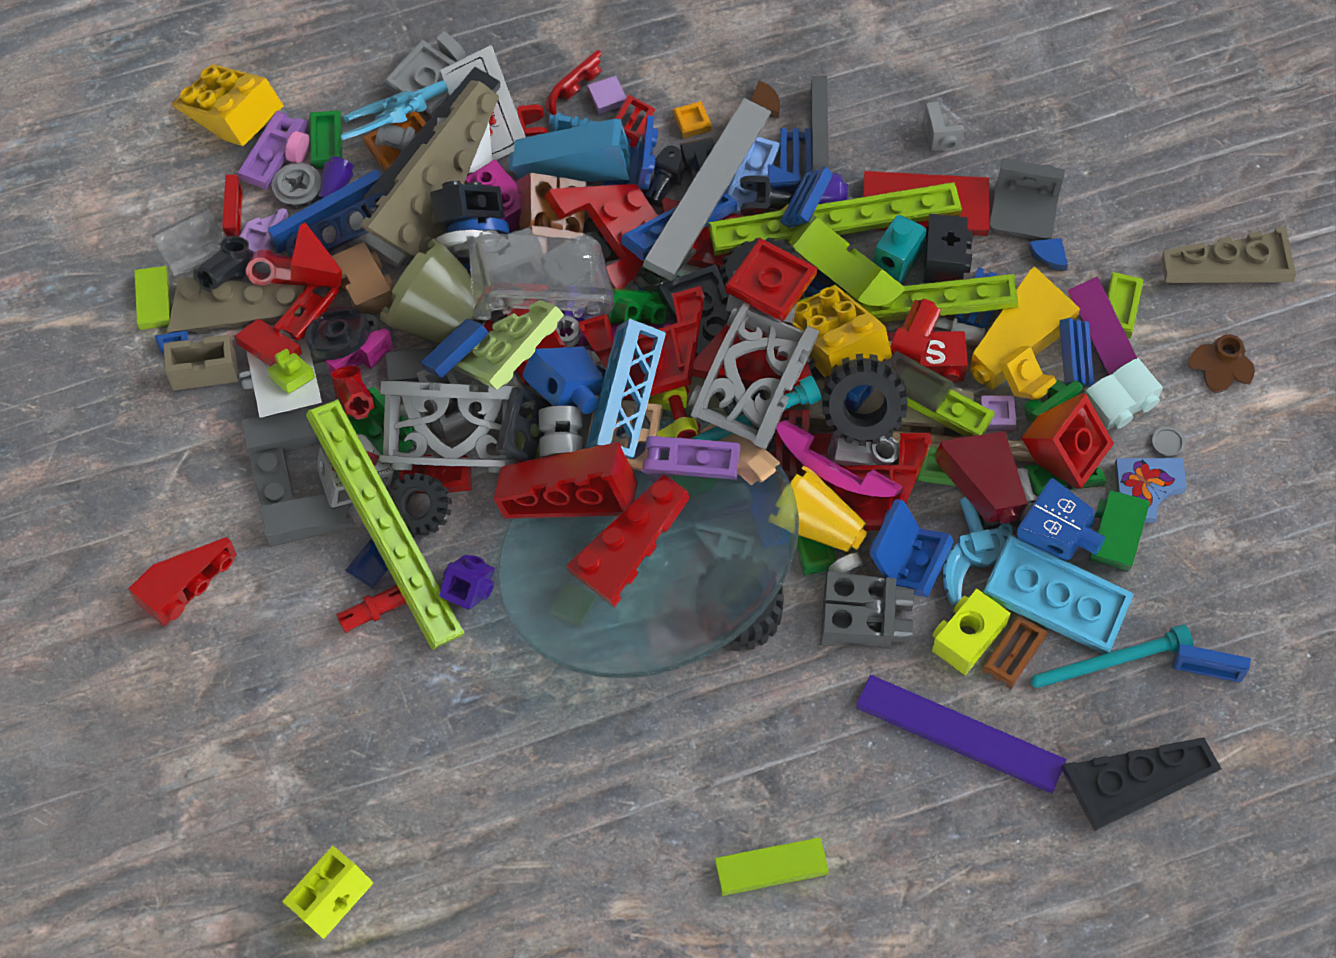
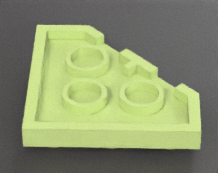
M539 300L530 305V312L519 317L514 313L494 323V330L489 332L453 368L498 390L511 380L513 372L518 366L534 354L535 347L541 340L556 329L557 322L564 314L557 306Z

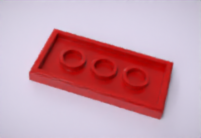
M864 171L863 197L954 182L962 207L961 215L958 216L968 217L967 230L973 231L975 236H988L989 177ZM928 221L915 222L923 226L927 233ZM888 227L879 228V229H873V230H883V231H886V230L888 229Z

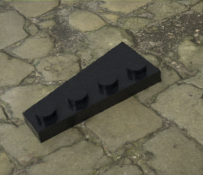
M1204 737L1160 745L1159 747L1146 750L1129 751L1120 755L1097 757L1078 763H1066L1061 766L1094 831L1209 777L1222 769Z

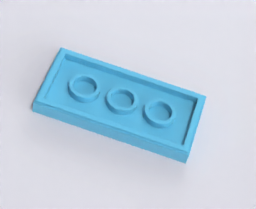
M1010 534L1004 542L982 592L999 605L1101 654L1110 653L1134 596V593L1023 542Z

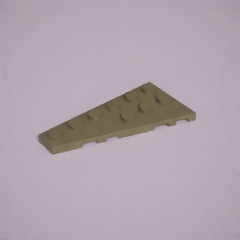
M471 80L450 107L451 113L443 123H438L432 130L434 135L430 141L419 147L395 178V186L387 196L382 195L376 203L377 210L370 218L366 217L359 226L412 260L418 252L426 254L431 249L428 246L430 240H436L437 237L443 235L448 225L434 223L430 192L442 189V183L449 181H461V184H464L499 95L482 82Z

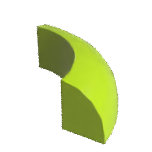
M812 214L808 223L796 227L791 239V245L795 250L856 300L869 306H882L893 302L906 289L854 247L850 252L846 250L850 244L815 215Z

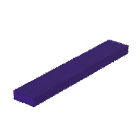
M871 674L856 705L858 710L1053 794L1062 773L1061 766L1067 761V759Z

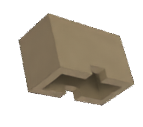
M229 334L203 338L202 342L191 343L190 340L163 343L165 372L173 391L239 382L236 351Z

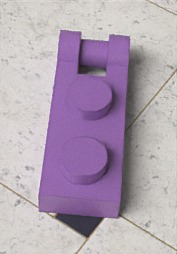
M277 111L238 171L239 179L268 190L273 177L286 161L285 148L290 135L295 131L306 133L308 122L300 118L294 120L289 118L287 113Z
M648 436L646 439L645 448L648 450L647 459L643 460L642 471L645 473L737 480L741 450L739 443ZM670 451L669 460H661V453Z

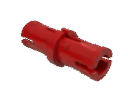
M395 584V586L373 597H370V595L363 597V602L340 613H336V616L346 634L350 630L371 620L374 622L380 620L381 615L407 603L397 584Z

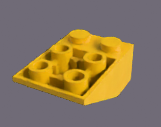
M215 64L202 70L200 77L192 85L184 88L180 92L179 97L172 103L176 109L224 141L244 146L284 106L265 77Z
M833 285L824 288L814 296L797 302L793 327L805 331L806 327L809 326L820 331L810 356L814 359L816 368L823 376H830L831 369L836 364L841 366L842 359L848 356L850 360H855L856 354L863 353V358H870V354L878 355V360L881 362L884 358L887 360L892 358L885 325L838 286Z

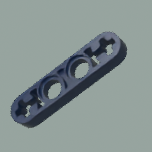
M374 194L309 226V228L325 249L330 252L369 233L362 227L354 230L350 226V217L353 213L359 212L363 216V220L366 217L370 218L372 215L368 210H377L376 203L382 195L387 196L388 194ZM328 225L333 226L336 230V238L331 243L325 242L322 235L324 228ZM298 232L290 236L286 244L287 253L291 257H293Z

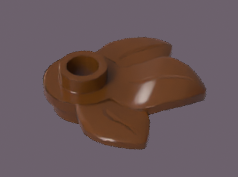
M1232 334L1217 338L1213 344L1200 345L1194 350L1188 361L1189 368L1205 371L1206 385L1214 393L1227 390L1234 380L1249 385L1255 374L1253 363L1245 356V347L1242 340ZM1223 350H1229L1232 354L1225 353Z

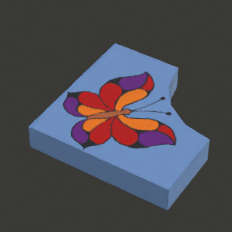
M1116 458L1114 463L1117 492L1150 501L1145 523H1155L1157 509L1161 502L1172 495L1185 493L1187 488L1183 458Z

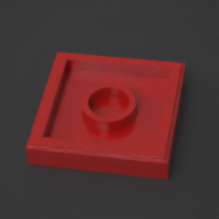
M760 238L726 284L725 292L783 322L817 275L818 268Z

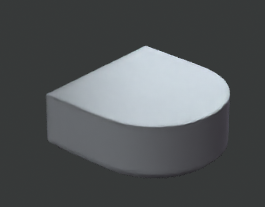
M442 32L436 38L439 51L453 61L457 62L467 57L463 48L447 32Z

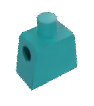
M897 215L878 242L872 262L902 285L925 250L926 229L902 215ZM890 259L893 260L894 267H889Z

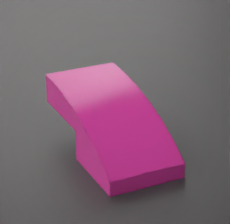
M387 329L371 332L366 343L358 351L347 357L325 360L330 377L335 369L343 366H358L363 363L372 369L386 356V353L393 349L390 332Z

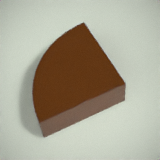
M758 81L751 102L772 111L771 117L779 118L780 99L778 94L768 84Z

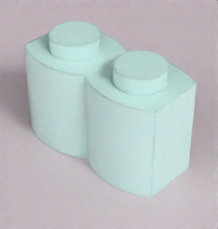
M1137 358L1119 368L1112 375L1096 382L1086 390L1085 394H1087L1106 430H1109L1115 426L1120 429L1127 425L1134 416L1132 414L1141 410L1148 412L1154 408L1160 401L1159 396L1163 387L1140 359Z

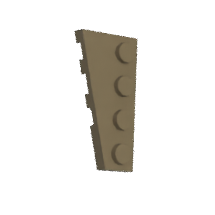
M178 277L167 333L187 330L188 333L196 332L197 335L211 333V329L229 327L230 330L241 329L243 325L251 324L258 318L268 325L275 324L306 288L304 285L273 283L257 285L253 282L226 281L209 293L200 289L198 282L194 278ZM299 307L294 316L300 317L304 309Z

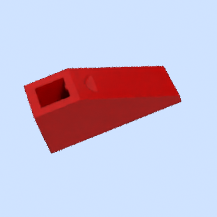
M227 537L153 564L128 590L140 607L161 625L165 626L170 620L177 619L183 613L185 606L195 596L204 593L210 581L219 572L226 571L232 565L234 558L237 556L232 542Z

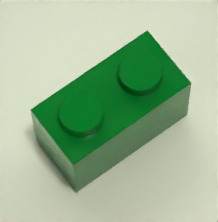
M1113 490L1109 491L1106 499L1100 498L1095 512V517L1100 519L1096 532L1106 538L1100 551L1096 555L1091 553L1089 560L1129 572L1133 566L1150 501Z

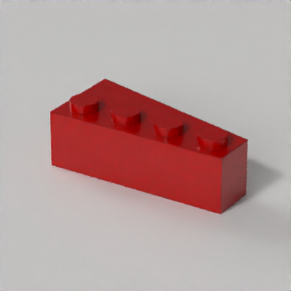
M615 442L505 465L501 467L493 500L504 519L619 516L634 502L638 481L620 443Z

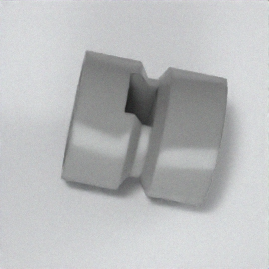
M552 406L538 411L539 430L544 433V436L539 439L540 458L584 449L583 437L578 434L583 429L582 411L578 407ZM555 430H566V432H555Z

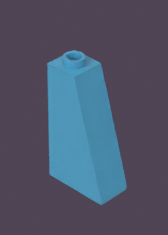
M611 119L515 140L514 152L509 154L510 171L515 172L517 180L529 173L584 182L629 180L632 153L621 119Z

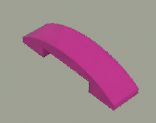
M785 420L777 425L776 430L793 455L803 465L824 480L848 491L863 495L890 497L900 493L901 485L875 470L867 473L863 480L811 450L809 447L815 436L793 423Z

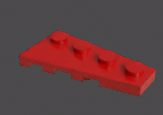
M663 474L566 565L570 574L615 608L621 599L619 594L625 585H631L638 575L636 569L645 556H651L657 547L655 542L660 534L668 531L690 499L687 490Z

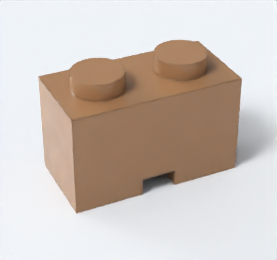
M362 242L332 255V258L342 269L341 288L344 293L348 292L350 296L348 300L351 307L358 309L360 313H370L374 316L381 313L385 306L390 309L392 305L390 299L393 294L391 291L394 288V284L389 275L383 276L380 269L383 266L376 251L370 253L365 242Z

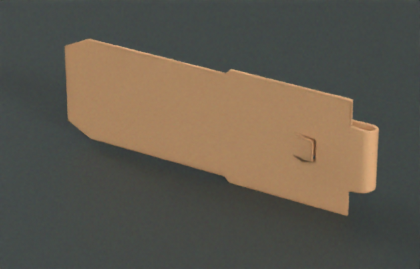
M711 423L702 431H700V433H703L711 428L716 427V425ZM735 433L718 440L740 444L738 474L750 485H753L756 481L763 482L777 471L775 467L780 462L767 450L754 445L753 441Z

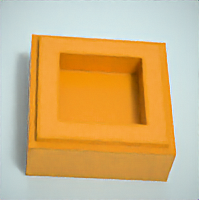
M702 101L673 109V117L682 139L712 131V124Z

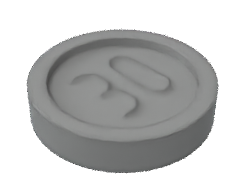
M1169 426L1161 427L1154 432L1151 439V447L1162 458H1176L1183 452L1185 438L1176 428Z

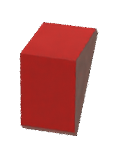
M306 223L301 224L291 261V280L330 288L340 287L342 269Z

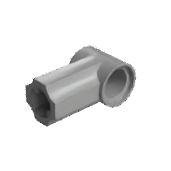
M833 434L828 447V459L837 465L844 466L892 465L899 457L900 447L893 437L887 440L885 436L880 437L881 443L873 445L872 440H866V446H859V442L856 439H853L852 444L845 441L843 434L839 437ZM876 451H878L879 453H881V454L883 455L884 459L881 458L880 456H878V454L876 453Z

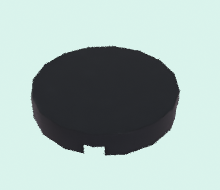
M354 307L330 309L323 313L324 318L318 322L315 319L310 323L305 332V342L313 356L322 360H335L347 357L358 351L366 343L370 335V324L364 313L361 314Z

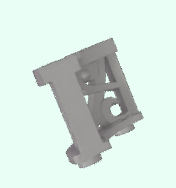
M744 302L740 309L737 307L733 308L727 322V326H730L715 357L703 387L699 385L695 387L689 404L694 405L691 413L692 417L710 422L753 441V444L766 449L789 400V397L783 394L785 390L791 391L794 384H796L820 331L809 326L806 327L805 331H802L750 308V304ZM745 328H748L755 332H749ZM738 336L742 342L733 345ZM766 349V359L770 368L782 378L781 380L776 378L760 379L754 382L746 391L738 373L736 359L746 353ZM774 349H778L777 356L783 355L787 360H777L774 356ZM724 364L726 378L716 379ZM762 389L767 390L770 394L768 400L761 399L759 394L756 396L755 401L751 398ZM716 392H721L724 395L719 408L728 406L733 399L737 403L728 417L707 408L710 398ZM742 411L759 430L735 419Z
M381 381V394L385 395L383 455H380V462L392 463V469L412 470V464L480 466L487 467V472L500 473L501 467L519 463V461L501 453L500 455L488 454L486 446L491 442L497 444L496 439L487 433L490 428L501 430L511 389L514 387L524 389V386L503 385L496 390L486 384ZM400 395L409 418L400 421ZM449 398H457L461 414L471 423L478 425L470 436L453 448L441 442L425 424L437 420L444 414L449 404ZM427 400L435 401L437 410L428 416L421 417L419 412L428 411L424 408V402ZM477 401L481 404V409L477 413L485 414L483 419L470 414L468 409L472 402ZM500 407H501V425L498 424V423H494V421H495V419H496V417H497V415H498V412H499V410H500ZM413 426L416 432L409 433L404 438V442L407 440L415 441V450L412 452H399V428ZM514 429L512 443L515 448L517 445L516 429ZM428 445L430 448H432L435 452H437L439 455L443 457L422 455L426 451ZM475 447L476 453L480 458H464L461 456Z

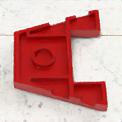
M637 184L550 189L544 197L560 220L585 209L620 259L602 268L597 275L609 292L610 288L624 289L641 270L644 261L621 244L622 235L658 217Z
M701 286L672 294L677 323L658 329L666 332L650 396L691 385L705 297ZM607 314L580 321L578 324L606 369L614 339L610 319ZM639 334L637 344L642 354L645 355L651 352L654 338ZM636 363L630 366L629 375L634 385L637 386L643 383L645 374L640 364ZM631 394L623 397L625 400L634 401Z
M900 433L898 465H839L863 480L867 473L875 470L902 486L900 493L895 496L863 495L848 491L824 480L820 476L818 477L866 523L863 530L880 531L884 523L885 514L891 508L893 502L898 499L907 503L931 447V433ZM812 434L815 438L810 445V449L828 459V447L832 435Z

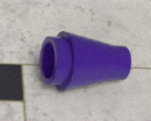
M332 156L328 162L324 163L318 200L325 198L349 183L354 176L352 172L353 165L349 161Z

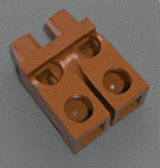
M529 173L517 180V193L521 194L520 230L530 227L541 246L542 257L548 254V247H554L555 250L584 235L582 232L585 209L560 220L544 196L552 188L586 187V182L566 178L557 179L554 176Z

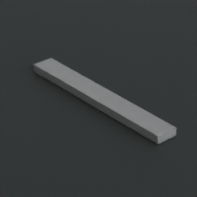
M745 98L742 100L645 258L642 267L670 281L673 280L768 121L772 111Z

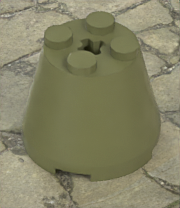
M432 239L428 244L431 249L426 254L418 252L391 291L393 293L390 299L392 305L390 309L386 306L383 308L380 320L391 328L440 344L467 318L484 324L493 308L491 307V296L474 280L473 276L446 246Z

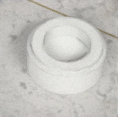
M852 553L834 562L828 570L856 574L863 568L864 563L858 553Z

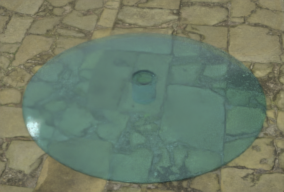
M674 419L661 420L659 431L672 424ZM696 420V422H700V431L707 426L716 427V425L710 422ZM624 427L617 430V436L626 432ZM637 443L635 455L632 459L639 457L645 452L646 443ZM669 451L661 453V460H669ZM780 464L775 467L777 470L763 482L756 481L753 485H750L738 473L737 480L665 474L686 489L690 499L668 531L660 534L655 542L657 547L651 556H645L636 569L638 575L631 585H625L619 594L621 599L615 608L571 575L566 565L618 516L512 518L502 543L498 572L500 593L510 621L520 636L546 659L569 670L596 677L636 678L656 675L689 665L716 652L744 632L765 611L777 595L790 570L798 542L799 513L795 494L788 477ZM633 470L638 481L635 500L663 474L653 475Z

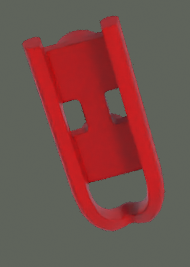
M598 49L554 86L545 101V107L550 115L557 114V97L560 99L565 97L567 100H570L581 90V87L578 85L581 81L586 79L590 83L603 71L599 67L601 63L599 57L602 56V53Z
M309 284L275 324L273 329L277 332L281 329L297 342L305 338V332L310 323L315 319L317 320L318 317L327 311V308L332 304L333 299L340 291L341 286L331 288L323 298L314 294L313 290L324 286ZM299 307L305 310L300 317L294 316Z

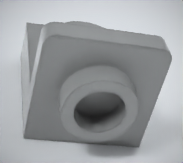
M939 102L926 103L923 124L930 151H950L961 147L964 135L963 125L948 126L946 113H941Z

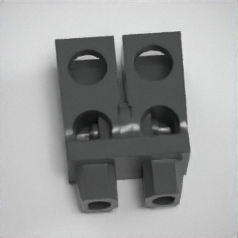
M827 571L824 584L821 645L835 646V643H851L890 649L892 641H910L913 634V619L895 618V610L912 611L914 589L896 586L897 578L886 577L885 580L873 576Z

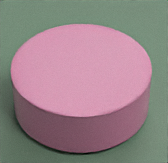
M295 131L290 135L285 148V156L288 161L302 163L305 160L310 145L308 134Z

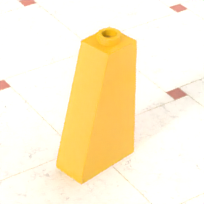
M1033 267L1017 288L1018 308L1002 310L972 355L969 370L977 382L985 384L991 391L1006 380L999 365L1002 360L1022 345L1030 346L1036 357L1061 337L1060 320L1066 318L1077 320L1080 308L1036 267Z

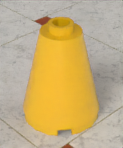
M803 466L801 468L803 477L796 474L776 506L780 509L777 514L778 518L771 515L769 523L776 528L846 552L851 547L858 550L868 532L863 530L866 523L811 469Z

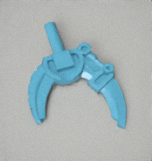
M442 80L416 92L406 90L343 116L344 121L347 122L363 115L384 111L375 117V121L344 132L341 135L342 140L365 133L384 124L406 121L405 114L414 111L421 112L427 109L426 100L447 92V84Z
M966 497L962 498L960 503L970 534L958 538L957 544L949 551L942 570L944 590L947 592L946 595L952 607H955L962 598V584L970 566L982 568L995 565L1008 535L1016 537L1012 533L1013 528L1010 524H1001L998 529L983 530L977 510Z

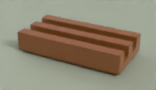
M1018 614L983 666L982 672L987 675L989 673L992 674L996 681H1003L1006 683V687L1012 690L1046 639L1048 631ZM1019 627H1025L1026 630L1001 667L997 668L994 666ZM1035 633L1038 636L1010 676L1006 673L1031 634Z

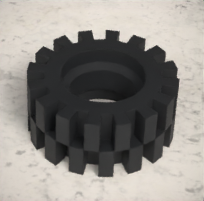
M414 473V475L406 474L403 475V480L397 479L394 482L397 486L395 488L390 487L388 493L392 494L391 498L411 534L429 535V532H437L439 525L444 526L447 520L444 518L446 515L450 516L452 510L448 509V504H452V498L447 497V494L450 492L447 487L442 486L443 482L421 473ZM418 491H423L430 499V508L422 517H414L408 510L410 496Z

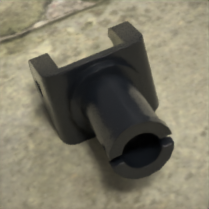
M671 145L663 148L655 159V177L647 193L644 195L651 205L656 201L654 205L661 207L662 201L666 197L671 185H681L685 167L682 161V153L678 147Z
M766 176L742 177L740 179V187L757 192V202L743 203L740 206V213L744 216L763 214L769 208L783 209L787 204H790L796 191L772 189L770 180Z

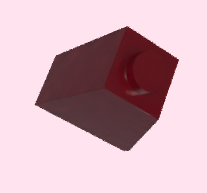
M1001 431L941 441L934 454L936 463L987 523L999 521L1001 524H1008L1019 519L1028 502L1006 432Z

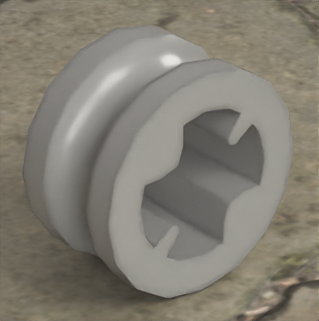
M563 316L557 322L556 331L560 336V329L563 328V331H565V328L571 329L570 336L566 333L565 337L560 336L565 345L564 348L574 347L580 340L578 321L573 317Z

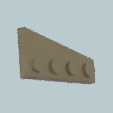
M1286 226L1275 228L1273 233L1263 235L1261 231L1248 233L1247 238L1233 241L1231 237L1218 239L1217 244L1208 246L1198 243L1163 250L1161 258L1165 283L1294 282L1296 276Z

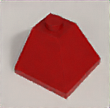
M1079 394L1038 415L1021 438L1038 465L1076 489H1081L1114 444L1087 394Z

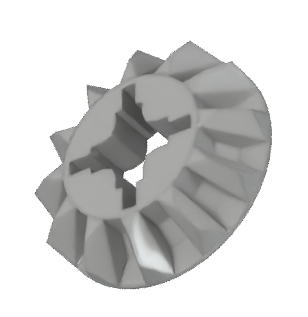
M292 163L282 167L272 180L274 196L284 206L290 204L298 208L300 204L307 203L310 205L311 200L318 197L320 192L321 176L319 172L311 165L305 163ZM302 182L303 189L297 188L293 191L291 185H298Z

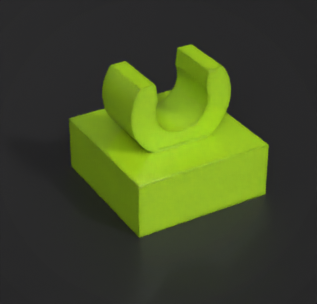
M284 349L276 354L275 359L277 363L267 368L269 378L287 394L315 378L313 368L295 353L290 355L288 349Z

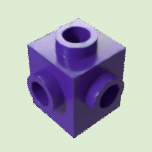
M465 554L455 562H450L443 573V584L439 596L470 610L483 599L487 600L491 595L495 584L491 580L495 568L485 564V561L478 556Z

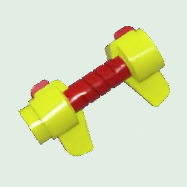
M687 386L649 397L648 403L662 405L663 409L672 411L674 422L658 431L657 436L690 439L698 435L701 429L700 422H696L695 418L687 417L684 409L687 407V395L689 393Z

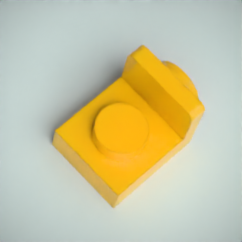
M1022 345L999 363L1011 391L1016 397L1031 400L1039 399L1046 395L1047 389L1056 383L1053 375L1042 373L1030 346Z

